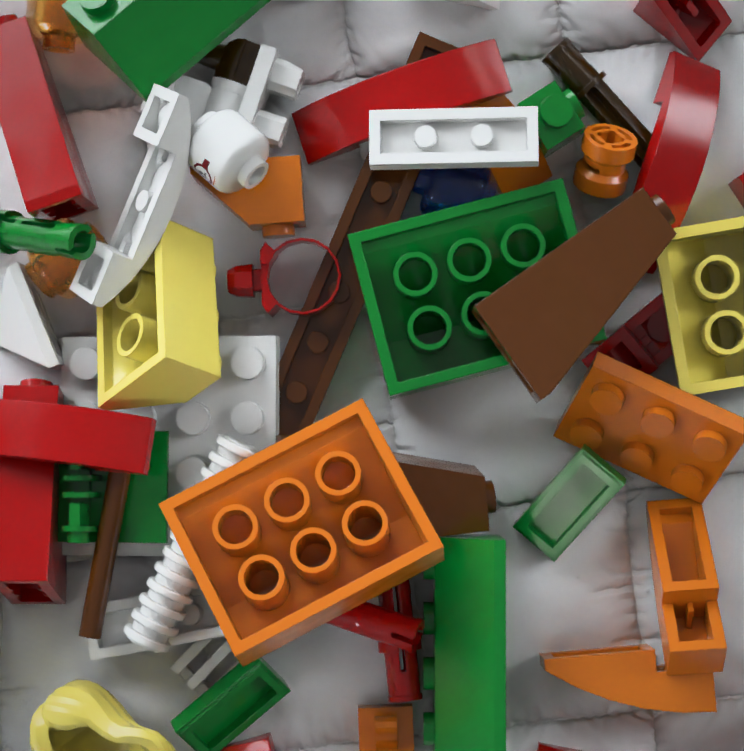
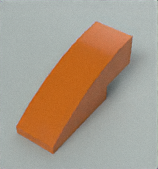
M690 498L646 501L652 577L667 676L723 672L727 645L717 601L719 583L702 504Z
M648 644L539 653L540 665L545 671L574 687L607 700L643 709L679 713L717 712L713 672L667 676L665 664L656 665L655 649Z

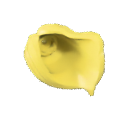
M77 679L57 688L38 707L30 723L29 743L32 751H176L173 745L158 731L136 723L122 704L108 690L89 680Z

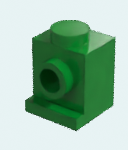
M555 80L517 104V106H538V142L545 158L581 136L586 129L581 120L585 117V112L578 98L569 88L562 91Z

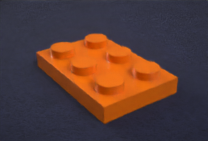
M597 352L558 421L553 436L578 448L586 444L602 459L702 504L744 443V418Z

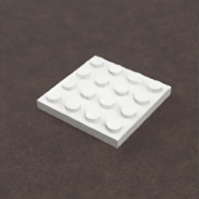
M219 336V350L222 360L221 378L188 402L110 410L153 418L157 420L155 431H169L168 498L194 486L195 482L203 480L204 476L201 475L200 471L203 466H210L212 461L208 458L211 450L217 451L219 444L216 442V438L218 435H231L256 447L260 451L276 443V435H279L280 425L279 336ZM62 337V360L64 366L61 367V391L64 394V405L101 409L98 408L97 337ZM169 524L168 543H118L116 556H165L162 553L164 545H171L173 542L169 536L172 531ZM62 542V555H93L96 542Z

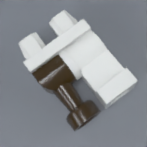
M237 38L228 42L227 45L219 44L197 62L215 70L210 84L182 75L167 88L189 98L191 127L207 112L214 111L217 113L218 111L231 109L241 114L265 134L270 148L281 149L289 120L264 110L270 93L296 101L305 79V73L301 68L281 59L277 48ZM144 100L140 108L141 112L143 111L146 104Z

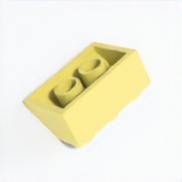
M744 216L673 228L677 234L656 259L678 388L695 395L743 387Z
M170 220L153 253L131 282L102 308L96 306L98 408L110 411L185 403L221 378L222 360L219 350V312L217 310L216 266L214 264L213 238Z

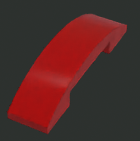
M490 39L443 52L366 79L292 113V117L308 165H313L360 148L359 144L369 141V110L470 108L511 93L513 90L496 40Z
M676 51L669 53L653 102L661 106L632 193L634 194L643 187L650 197L655 194L661 197L674 215L675 222L671 225L672 228L681 226L697 188L714 131L720 95V70ZM656 261L648 269L647 274H654L657 269Z
M0 399V457L87 466L99 471L148 476L157 420L144 416L87 407Z

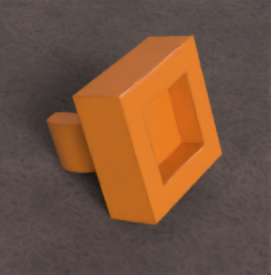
M412 703L358 705L359 751H414Z

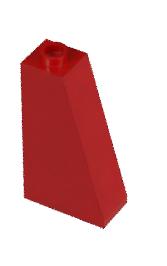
M15 14L0 16V124L27 212L35 218L62 222L99 209L36 28L26 16L20 18Z
M30 378L20 381V385H3V399L64 405V394L59 385H53L51 381L45 379ZM0 457V592L11 604H66L67 555H62V542H58L59 463Z

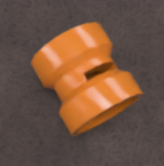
M598 123L587 126L581 141V150L584 156L576 163L573 174L574 185L582 192L594 197L607 199L622 196L629 179L626 165L634 159L638 145L635 135L625 128L612 124Z

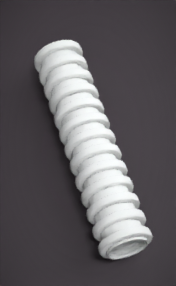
M218 435L216 442L219 444L217 451L211 450L208 455L212 462L209 467L203 466L200 471L201 475L204 476L203 480L254 455L260 450L231 435ZM172 531L169 535L173 540L172 544L164 545L162 553L165 555L164 560L157 561L154 566L157 571L156 577L151 576L148 578L146 583L150 589L148 592L140 594L139 601L142 605L140 608H134L131 613L134 622L133 624H126L123 629L130 641L155 653H167L170 651L171 643L168 640L170 637L177 636L179 632L176 623L177 621L185 620L187 614L183 609L185 605H192L194 601V596L191 594L193 589H200Z

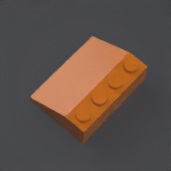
M363 398L158 504L234 656L243 667L444 561V546Z

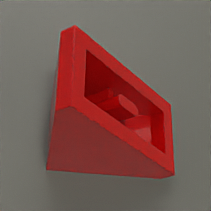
M639 0L633 10L634 13L688 57L697 61L702 59L732 22L718 0Z

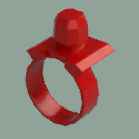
M308 238L285 241L275 250L265 242L260 249L261 269H254L253 264L234 266L227 270L228 293L236 297L255 298L257 292H262V306L272 318L280 308L292 315L305 317L321 313L332 305L340 292L342 281L339 262L329 247L317 240ZM301 243L317 245L327 251L335 261L338 272L336 289L330 299L319 308L305 312L290 310L281 305L273 296L269 284L270 271L278 258V254L289 246Z

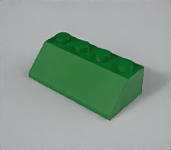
M67 0L61 6L84 46L147 102L154 83L168 88L271 0Z
M459 534L439 537L444 546V561L423 571V580H433V602H423V619L425 620L423 635H433V657H423V690H433V712H423V745H433V751H506V540L500 535Z

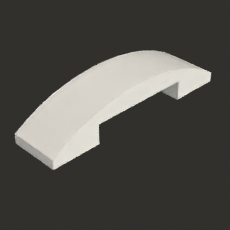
M155 83L133 133L134 136L150 143V147L109 245L96 240L94 252L86 260H81L69 290L90 304L100 308L116 297L131 282L153 253L173 215L186 174L191 139L189 98Z

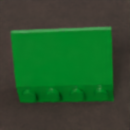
M563 178L347 234L390 400L511 368L475 318L472 310L477 303L578 233ZM604 327L587 348L600 345L607 339Z

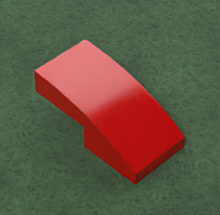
M662 292L581 360L584 365L589 368L597 352H600L650 375L659 368L660 364L672 356Z

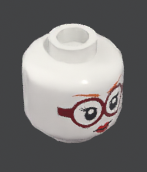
M231 109L218 111L217 113L214 111L207 112L191 127L188 163L195 172L220 192L228 194L237 192L242 188L252 189L263 180L269 169V164L266 162L270 149L269 142L265 134L241 114Z

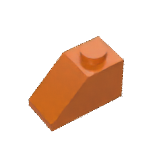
M300 155L268 157L266 162L269 164V169L257 186L252 189L242 188L237 192L228 194L216 190L190 167V174L199 185L252 231L262 230L263 238L279 239L294 237L295 228L306 227L303 171Z

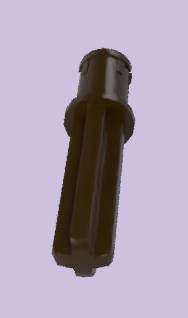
M568 37L565 38L541 62L560 79L567 89L569 88L575 94L578 100L581 101L599 123L617 125L635 135L638 145L633 160L641 168L652 134L602 80L607 74L604 71L599 74L579 53V50L571 43Z

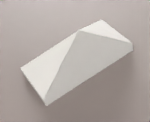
M19 262L11 264L7 267L0 295V346L47 368L61 370V367L64 366L62 349L30 269Z

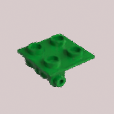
M155 431L148 476L131 474L119 543H168V522L158 504L168 499L169 431ZM59 464L58 542H96L109 471L94 470L87 466Z

